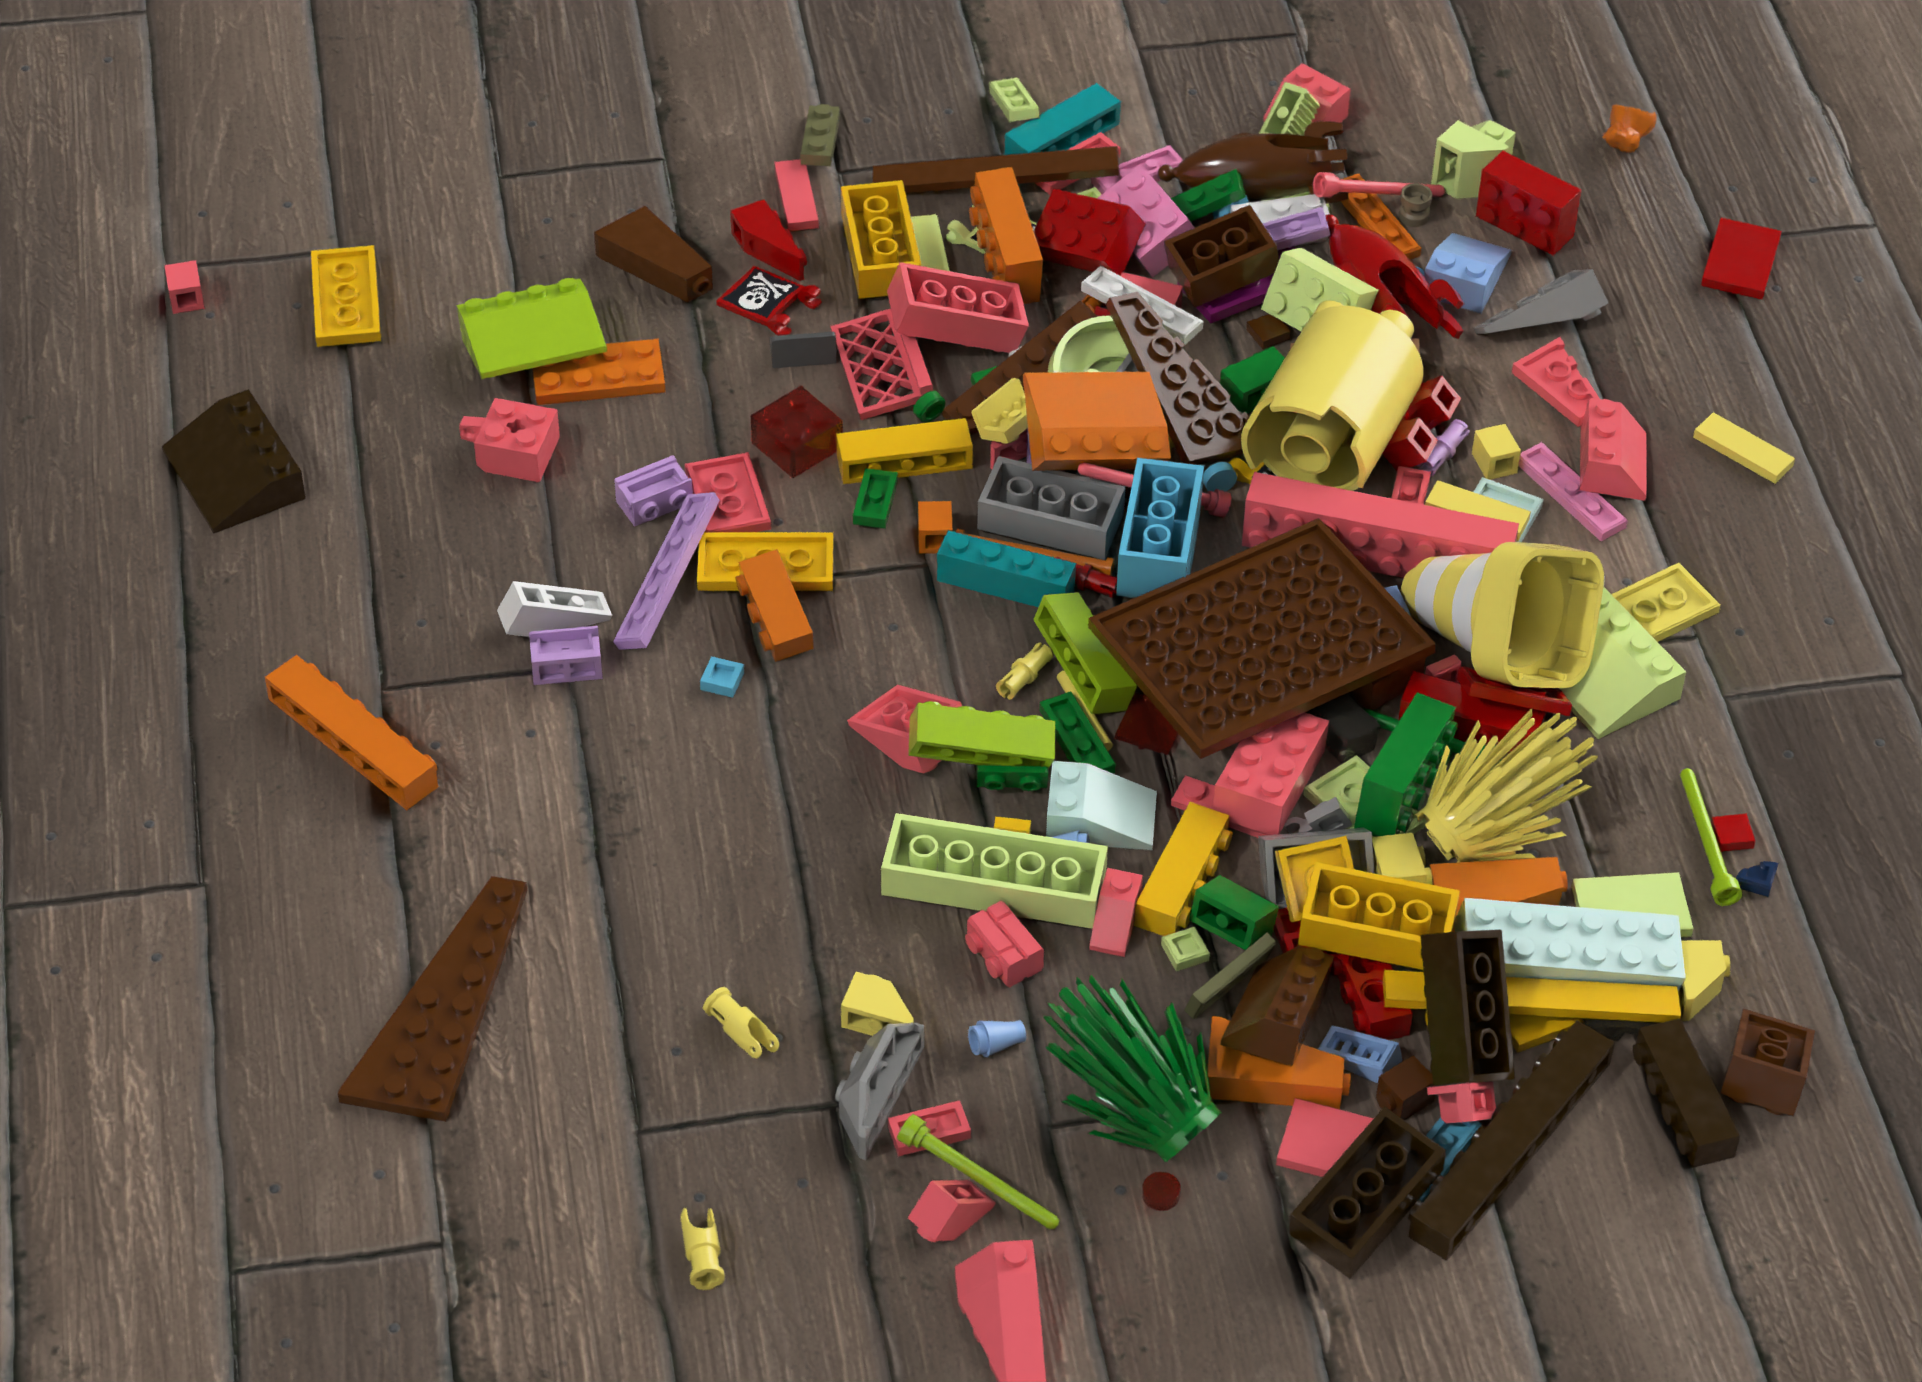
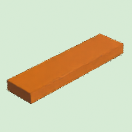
M1359 173L1341 179L1365 181ZM1348 192V199L1341 201V203L1361 227L1379 233L1399 248L1410 260L1421 256L1422 248L1377 194Z

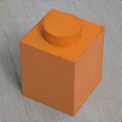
M919 501V554L937 553L948 530L953 531L952 501Z

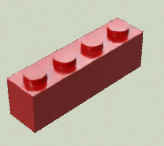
M1413 671L1401 699L1399 720L1418 692L1456 707L1453 722L1458 723L1453 738L1466 742L1477 720H1479L1481 726L1474 737L1477 744L1482 736L1485 735L1487 739L1485 745L1489 743L1493 736L1498 737L1497 745L1531 708L1469 696L1461 684ZM1532 709L1530 719L1534 718L1535 724L1507 754L1545 722V711Z

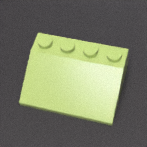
M1603 586L1590 666L1585 676L1576 685L1570 688L1559 689L1571 702V711L1597 739H1600L1681 699L1686 671Z

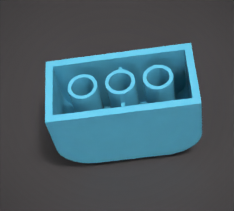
M1137 458L1118 554L1117 596L1136 598L1191 574L1201 511L1204 466Z

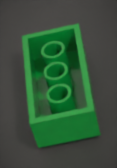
M1416 693L1363 778L1354 828H1365L1371 831L1372 836L1375 837L1399 834L1400 831L1407 832L1413 818L1412 810L1419 811L1426 797L1425 790L1426 788L1432 789L1446 745L1448 746V743L1452 741L1456 733L1458 723L1453 722L1456 707L1421 693ZM1449 747L1450 753H1449V756H1448L1446 765L1448 764L1449 759H1450V757H1451V753H1452V748H1451V747Z

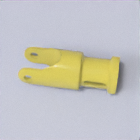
M726 987L716 989L706 999L703 1005L705 1013L708 1016H714L723 1025L724 1032L751 1057L759 1058L761 1056L762 1048L759 1043L770 1052H776L779 1049L777 1037L747 1007H741L731 997L732 994Z
M683 1208L681 1224L686 1257L691 1261L692 1265L690 1283L696 1289H713L721 1285L725 1280L724 1270L719 1267L718 1262L720 1245L713 1211L710 1208L707 1212L708 1228H698L689 1222L687 1209Z

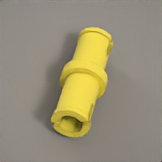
M1036 643L1033 649L1024 658H1018L1012 664V670L1002 680L997 682L996 689L1003 698L1013 699L1026 684H1031L1038 677L1040 669L1052 660L1053 653L1046 644Z

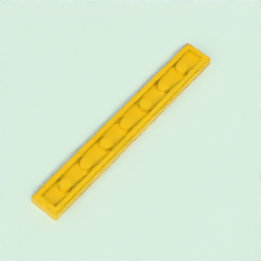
M1384 970V1006L1427 1009L1424 995V972ZM1506 977L1509 1014L1659 1023L1681 1018L1677 986Z

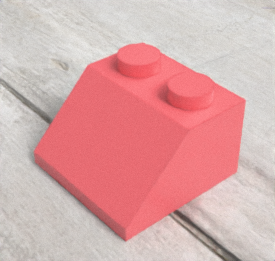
M1302 63L1283 79L1264 115L1263 121L1265 122L1285 82L1307 89L1319 103L1320 108L1317 109L1318 113L1314 114L1315 118L1311 120L1312 123L1319 121L1341 123L1348 117L1351 89Z

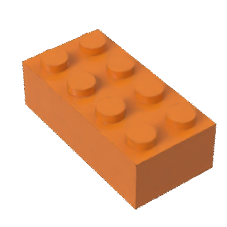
M1008 167L976 172L975 186L970 187L971 200L974 207L969 208V216L972 226L977 225L978 246L980 249H985L984 263L986 271L992 272V279L1019 284L1023 304L1040 302L1043 258L1013 168Z

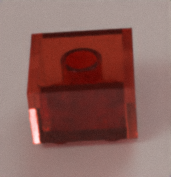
M802 386L797 387L750 415L751 443L792 478L797 477L837 452L836 434L843 433V420Z

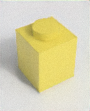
M1506 424L1476 430L1472 455L1485 478L1492 480L1517 474L1521 450Z

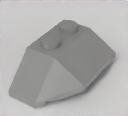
M894 1023L886 1025L868 1039L862 1052L857 1051L851 1062V1073L848 1079H842L838 1085L835 1100L839 1102V1118L860 1159L867 1160L924 1048V1025Z

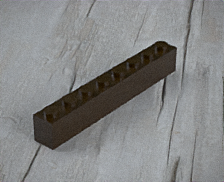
M1578 1020L1568 1031L1563 1029L1557 1035L1552 1046L1553 1049L1549 1054L1542 1053L1533 1066V1073L1527 1079L1522 1077L1518 1081L1512 1092L1511 1099L1507 1103L1502 1101L1497 1106L1487 1127L1483 1125L1479 1127L1472 1138L1471 1146L1466 1152L1460 1150L1457 1153L1446 1176L1439 1175L1435 1179L1429 1190V1196L1424 1202L1418 1200L1414 1204L1408 1215V1220L1411 1221L1408 1237L1447 1261L1611 1063L1615 1042Z

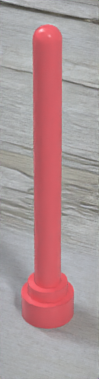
M1318 172L1313 180V191L1317 197L1331 198L1338 194V192L1401 195L1402 189L1406 185L1414 183L1341 180L1333 173ZM1423 184L1431 190L1432 197H1441L1445 193V188L1442 185Z
M1085 462L1078 466V472L1082 476L1132 488L1133 474ZM1215 489L1214 492H1202L1201 506H1204V509L1209 511L1210 515L1224 518L1230 508L1231 493Z

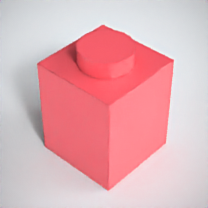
M196 260L164 265L173 314L205 309Z

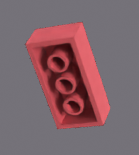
M900 262L887 290L896 333L905 336H915L938 342L944 341L961 344L966 347H978L995 352L1009 353L1019 348L1029 327L1019 284Z
M1302 713L1240 741L1215 784L1212 809L1228 814L1229 822L1267 835L1280 834L1304 787L1307 785L1325 752L1329 720L1312 714Z

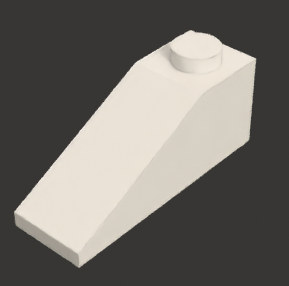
M516 581L512 582L497 609L506 634L529 637V632L584 627L609 621L612 617L603 592Z

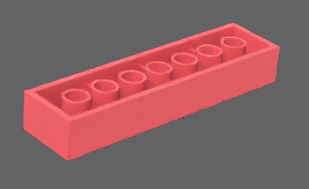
M1254 472L1245 501L1242 546L1251 548L1320 518L1368 571L1404 578L1408 571L1429 557L1492 553L1502 543L1516 542L1519 523Z

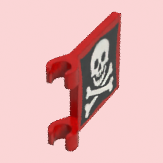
M753 266L717 299L716 303L719 307L767 326L777 336L789 335L792 332L791 328L786 327L790 323V317L781 313L797 298L810 309H816L822 303V300L816 298L821 291L815 285L803 286Z

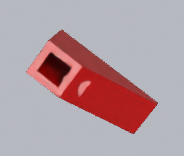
M765 199L730 210L731 234L744 253L799 281L804 280V266L807 265L806 255L802 248H797L788 228L784 229L775 209L771 210Z

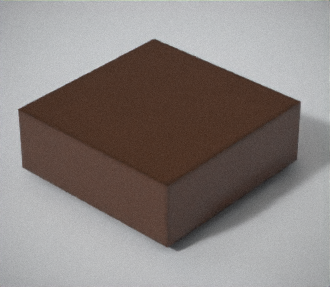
M1271 314L1248 321L1246 330L1262 349L1290 339L1291 331L1283 321Z

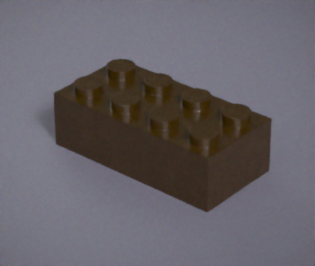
M1502 929L1420 935L1433 1086L1515 1079Z
M1383 1107L1290 1214L1289 1235L1351 1279L1435 1179L1443 1172L1446 1150L1389 1109Z

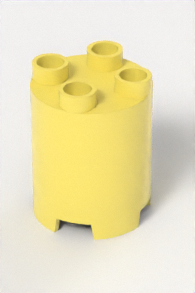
M1328 300L1321 302L1302 329L1242 430L1241 445L1249 467L1251 469L1257 468L1263 462L1279 477L1351 491L1363 488L1417 394L1423 380L1422 360L1411 340L1414 333V326L1411 320L1403 313L1395 310H1385L1378 314L1360 307L1344 306L1336 301Z

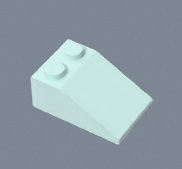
M1053 761L1046 837H1054L1079 830L1080 833L1089 834L1090 844L1115 848L1152 850L1157 791L1088 763Z

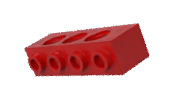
M1327 951V954L1334 956L1331 974L1338 976L1343 1002L1345 1004L1349 1003L1352 1008V1019L1356 1031L1386 1040L1409 1036L1413 1015L1411 1009L1384 1006L1383 974L1384 970H1393L1391 964Z

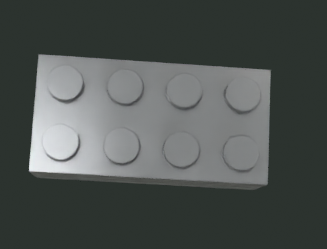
M998 456L978 500L977 529L1105 560L1124 515L1126 486L1059 470L1032 471V464Z

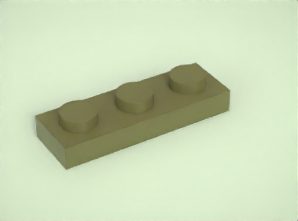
M827 104L809 105L801 149V165H832L840 118V107H833Z

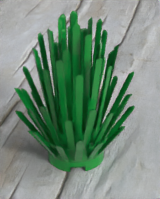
M1092 975L1089 976V983L1116 1017L1115 1019L1076 976L1077 990L1087 1003L1086 1007L1067 987L1061 989L1059 997L1073 1011L1074 1016L1066 1012L1059 1005L1055 1006L1054 1003H1047V1005L1089 1052L1051 1016H1044L1045 1021L1074 1050H1069L1068 1054L1056 1043H1048L1046 1049L1056 1056L1060 1063L1096 1090V1097L1127 1117L1093 1099L1086 1101L1074 1094L1067 1095L1068 1099L1061 1102L1099 1120L1103 1125L1118 1130L1111 1134L1092 1130L1088 1133L1089 1135L1155 1151L1159 1157L1167 1162L1221 1114L1217 1106L1211 1101L1202 1033L1200 1032L1197 1036L1199 1054L1195 1057L1192 1044L1187 1043L1180 1018L1178 1019L1172 1002L1164 1011L1170 1026L1165 1032L1168 1038L1167 1041L1164 1035L1160 1037L1157 1035L1123 979H1121L1120 986L1128 997L1126 1003H1124L1113 987L1109 989L1111 998Z

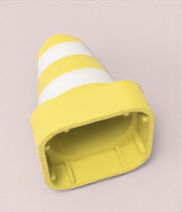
M1505 542L1497 546L1492 553L1437 556L1422 560L1405 575L1401 586V595L1411 613V617L1415 621L1471 652L1473 667L1482 678L1517 687L1570 688L1580 682L1585 676L1592 660L1604 586V571L1601 561L1592 552L1554 544Z

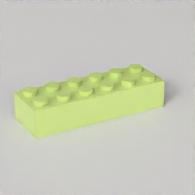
M896 813L881 866V895L986 911L989 906L1002 900L1017 917L1093 929L1098 898L1107 869L1108 846Z

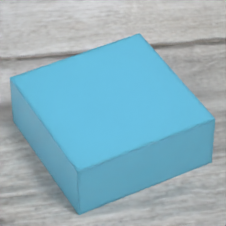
M711 656L700 680V690L733 698L744 675V664Z

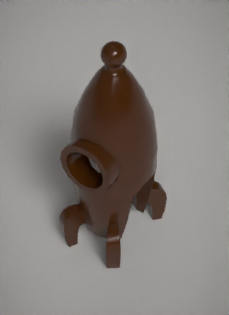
M1332 121L1313 122L1306 127L1304 135L1273 133L1235 134L1231 138L1219 140L1197 150L1181 161L1177 167L1173 168L1168 164L1162 165L1158 169L1157 175L1163 182H1169L1173 178H1178L1182 183L1193 188L1219 175L1237 169L1242 176L1244 191L1248 201L1292 196L1305 192L1313 195V180L1318 172L1344 173V162L1331 163V161L1347 160V149L1328 150V138H1324L1342 135L1343 125L1342 123ZM1338 192V194L1331 198H1324V201L1328 204L1347 200L1348 192Z

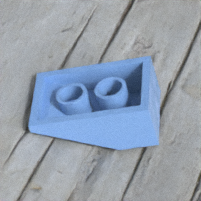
M1452 233L1435 248L1425 268L1424 277L1429 285L1437 279L1447 281L1461 296L1464 302L1461 308L1482 314L1511 255V249ZM1443 299V300L1440 301V302H1444V303L1453 305V304L1450 303L1447 299Z

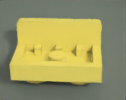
M1012 378L972 410V416L981 439L1008 444L1016 441L1019 435L1028 428L1025 393L1019 379Z

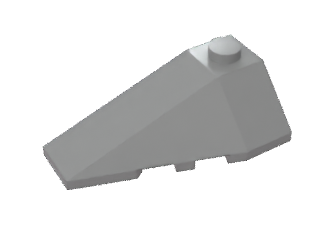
M1593 269L1572 270L1537 289L1539 293L1517 301V309L1508 308L1474 327L1476 334H1486L1582 317L1586 321L1601 313L1600 308L1608 304V301Z

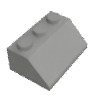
M1365 828L1258 836L1260 872L1266 900L1279 906V909L1287 907L1275 851L1347 835L1354 870L1374 873L1372 832Z

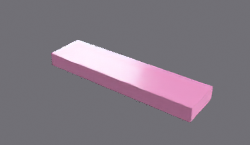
M1542 442L1520 453L1519 467L1598 540L1603 541L1626 528L1628 520L1600 494L1581 491L1580 476Z

